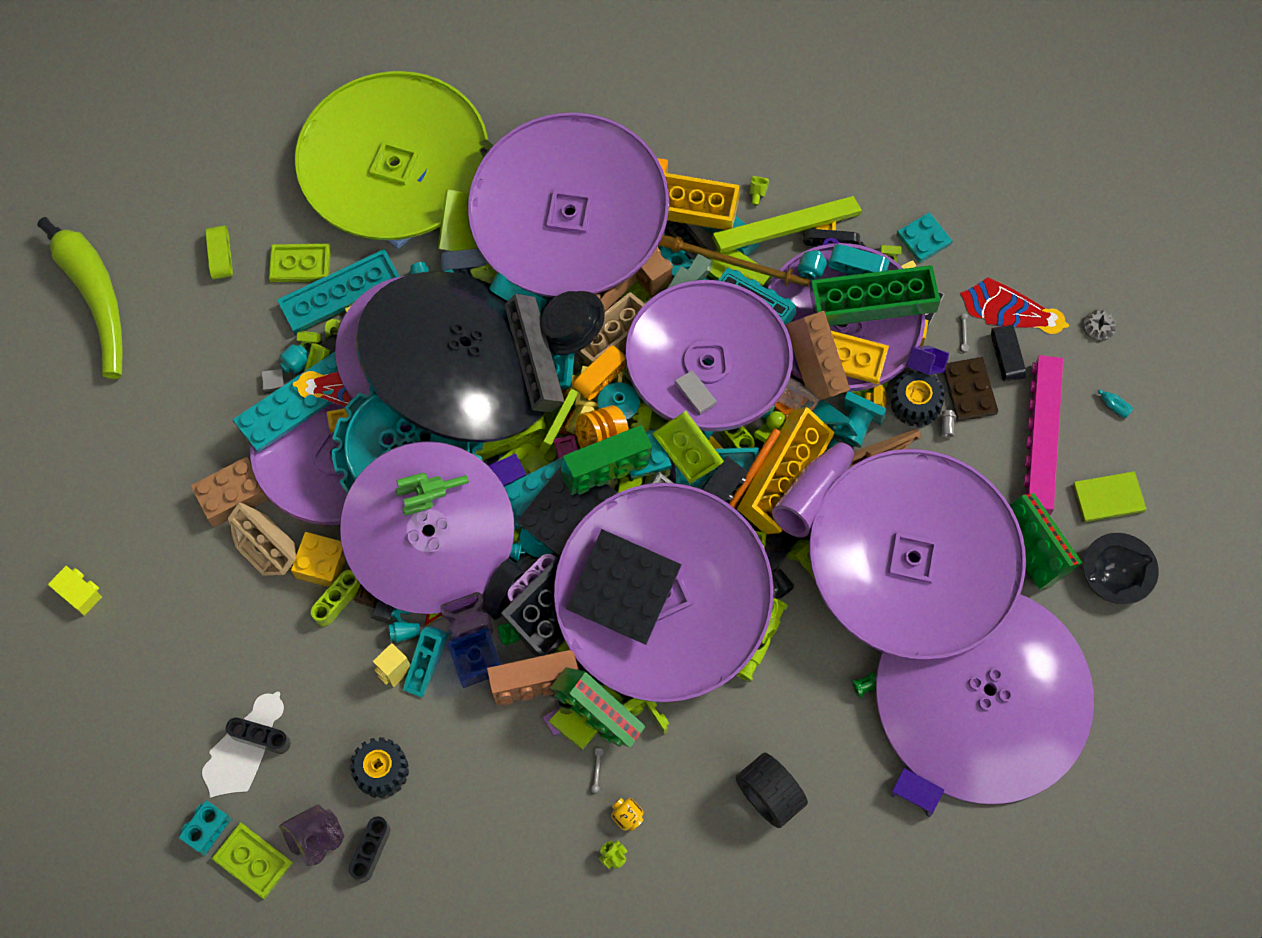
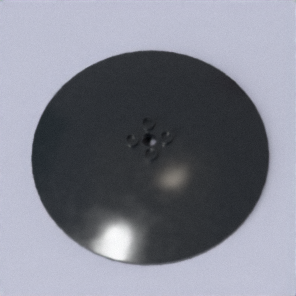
M451 272L415 273L396 279L381 288L373 295L361 314L357 327L356 348L358 359L367 381L382 401L395 413L416 427L434 435L463 442H494L511 438L526 431L546 413L544 411L532 410L504 306L508 301L489 289L490 283L471 276ZM460 341L466 342L469 346H463Z

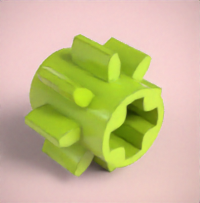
M618 840L615 843L608 841L600 848L602 855L599 857V860L608 869L611 867L618 869L626 862L624 854L628 851Z

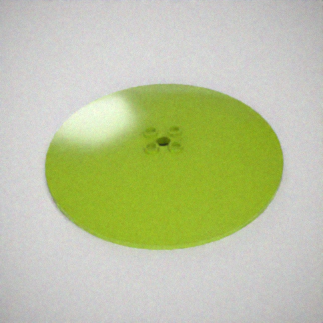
M389 71L375 73L344 84L330 93L315 107L304 123L298 137L295 152L296 174L308 203L324 220L346 233L367 239H407L441 227L445 191L447 189L470 193L475 173L484 159L479 151L481 149L479 142L484 139L488 140L482 118L474 105L450 84L416 72ZM394 160L400 162L397 166L390 165ZM426 171V174L422 181H417L421 177V175Z

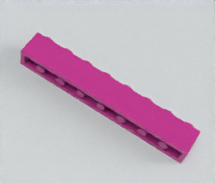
M1039 355L1036 362H1033L1031 366V374H1034V380H1031L1030 392L1033 393V398L1029 400L1028 411L1032 412L1027 422V430H1030V436H1027L1026 448L1029 449V455H1026L1024 467L1028 469L1027 474L1024 475L1023 486L1026 487V494L1035 493L1046 511L1051 515L1054 510L1063 358Z

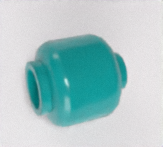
M807 251L802 255L797 269L801 277L810 279V281L817 280L823 275L827 261L820 251Z
M292 344L280 354L281 363L279 365L287 374L289 372L298 374L306 367L309 353L301 345Z

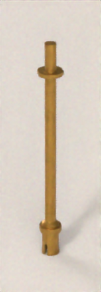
M663 235L658 246L672 249V252L675 253L683 250L696 255L700 254L713 260L785 280V286H789L790 282L808 287L810 279L793 275V269L791 268L786 273L684 243L681 237L674 238Z

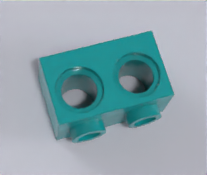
M207 800L196 808L195 816L182 827L181 835L178 837L203 856L208 853L232 820L230 816ZM210 813H215L214 820L207 823V816ZM201 831L200 839L193 842L192 837L194 833Z

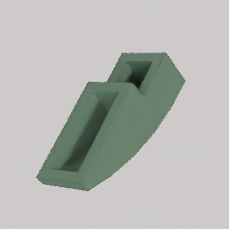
M698 254L688 270L680 267L668 288L680 283L704 280L712 269V261Z

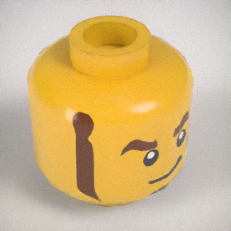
M621 797L611 806L614 809L611 813V818L623 831L628 829L633 831L644 820L642 818L644 811L633 798L623 800Z

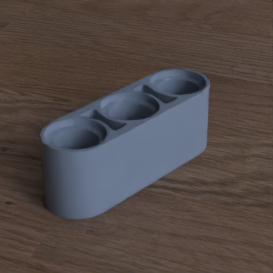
M479 249L449 251L442 253L440 256L441 272L452 268L454 273L470 276V269L488 265Z

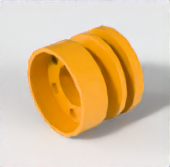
M614 405L598 409L597 411L593 410L579 414L575 423L576 436L581 449L629 430L623 412Z

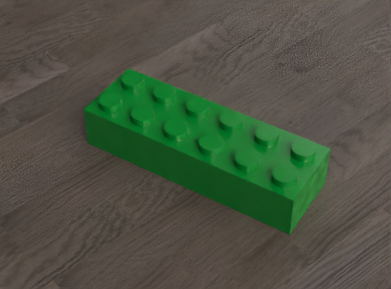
M932 265L811 280L810 286L813 312L815 314L824 311L829 326L936 313L940 304Z

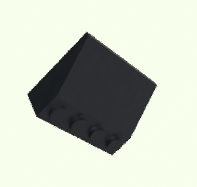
M562 552L501 612L521 641L536 657L551 654L565 640L558 622L554 597L556 572Z

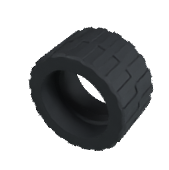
M763 752L736 775V782L749 802L776 828L783 827L808 804L807 797L797 781L777 759L768 753Z

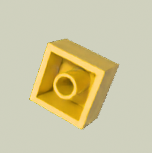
M305 532L291 569L295 578L330 587L340 576L346 561L342 542Z

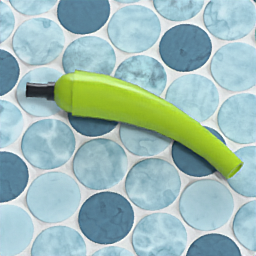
M43 217L38 221L37 226L47 234V238L50 240L52 259L79 289L95 320L102 350V376L109 379H119L122 377L123 361L122 329L118 302L109 273L98 252L82 233L72 230H61L59 227H55L47 217Z

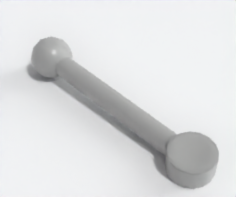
M962 313L960 319L962 320L963 344L960 349L965 353L969 350L966 337V320L968 315Z
M602 748L595 749L596 765L594 784L591 787L593 793H598L600 790L598 779L600 760L603 755Z

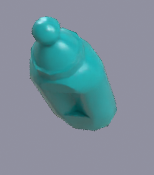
M1101 389L1098 390V394H1101L1106 406L1119 416L1127 418L1133 411V407L1118 395L1103 392Z

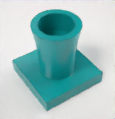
M848 391L844 401V409L850 411L848 418L851 419L860 434L858 436L836 435V437L851 446L862 448L864 437L871 421L881 426L885 419L886 408Z

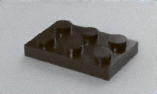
M983 357L947 363L944 375L957 422L997 415L998 407Z

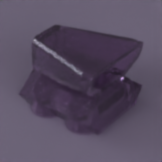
M480 592L442 604L440 607L442 615L451 622L447 629L456 647L489 637L494 632L489 614L482 612L483 597Z
M319 804L279 825L289 850L296 855L302 854L306 866L319 864L324 859L326 852L337 849L345 837L335 814L330 809L325 810Z

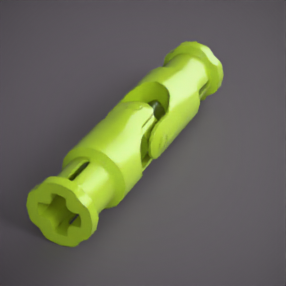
M776 599L778 601L777 614L769 621L767 631L759 646L761 649L757 650L746 666L736 674L737 677L744 681L752 682V675L756 667L760 666L770 645L771 638L780 625V618L784 610L788 608V605L779 599Z

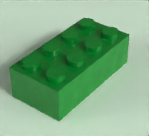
M642 425L564 455L561 476L571 495L576 493L583 494L591 487L596 485L603 486L613 478H623L628 472L633 470L640 471L646 468L649 464L653 446Z

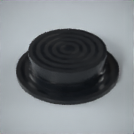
M567 291L554 297L545 307L541 317V327L546 334L550 351L557 355H570L587 347L597 337L603 326L605 318L604 305L595 294L588 291Z
M1109 533L1097 538L1088 547L1083 558V573L1089 587L1099 597L1111 603L1127 605L1139 602L1153 591L1158 581L1159 567L1153 551L1142 540L1130 534Z

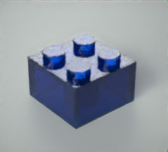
M488 627L447 642L463 688L488 680L487 668L501 665Z

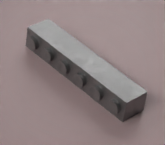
M515 294L504 306L532 410L553 413L564 403L546 334L541 327V316L536 298Z

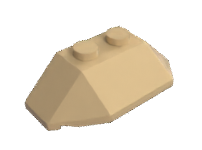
M238 503L228 517L235 548L263 576L285 575L296 560L295 543L268 515L243 503Z

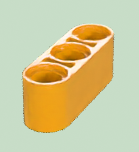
M614 345L610 346L575 380L573 388L586 399L592 400L626 367V355Z

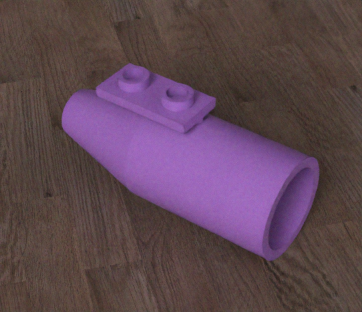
M839 442L804 468L772 510L775 522L785 532L796 537H806L810 533L815 514L826 492L845 471L850 469L854 458L853 449L849 445Z

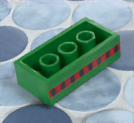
M1035 493L1022 495L1010 505L1023 535L1026 555L1025 569L1039 590L1053 586L1082 564V561Z
M565 667L550 687L556 693L555 697L560 702L568 703L571 706L570 711L578 717L582 716L586 720L585 724L594 731L597 729L601 733L600 737L609 744L612 742L618 747L623 745L630 748L646 727L584 671Z

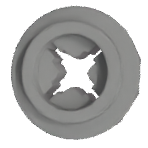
M1094 310L1088 313L1084 320L1086 333L1098 340L1110 338L1117 328L1116 320L1113 319L1112 314L1106 313L1105 310ZM1102 319L1104 325L1099 330L1098 322Z

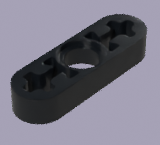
M807 229L803 232V243L807 246H822L823 242L828 238L837 239L839 243L856 245L860 243V234L857 232Z

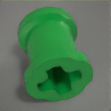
M869 672L868 676L861 679H853L851 681L853 689L859 698L863 697V694L876 691V676L873 672Z

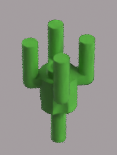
M419 473L396 480L398 488H395L397 496L412 492L417 494V496L403 499L405 507L402 508L404 516L431 509L433 507L432 500L446 497L445 490L468 484L469 480L467 475L443 481L440 476L428 479L426 473Z

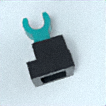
M378 599L371 619L388 623L390 617H393L397 622L406 623L405 620L400 618V614L409 615V613H403L398 609H394V607Z

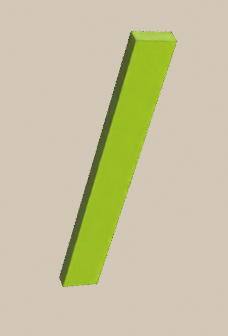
M851 196L713 233L712 239L719 252L722 253L861 215L862 210L855 197Z

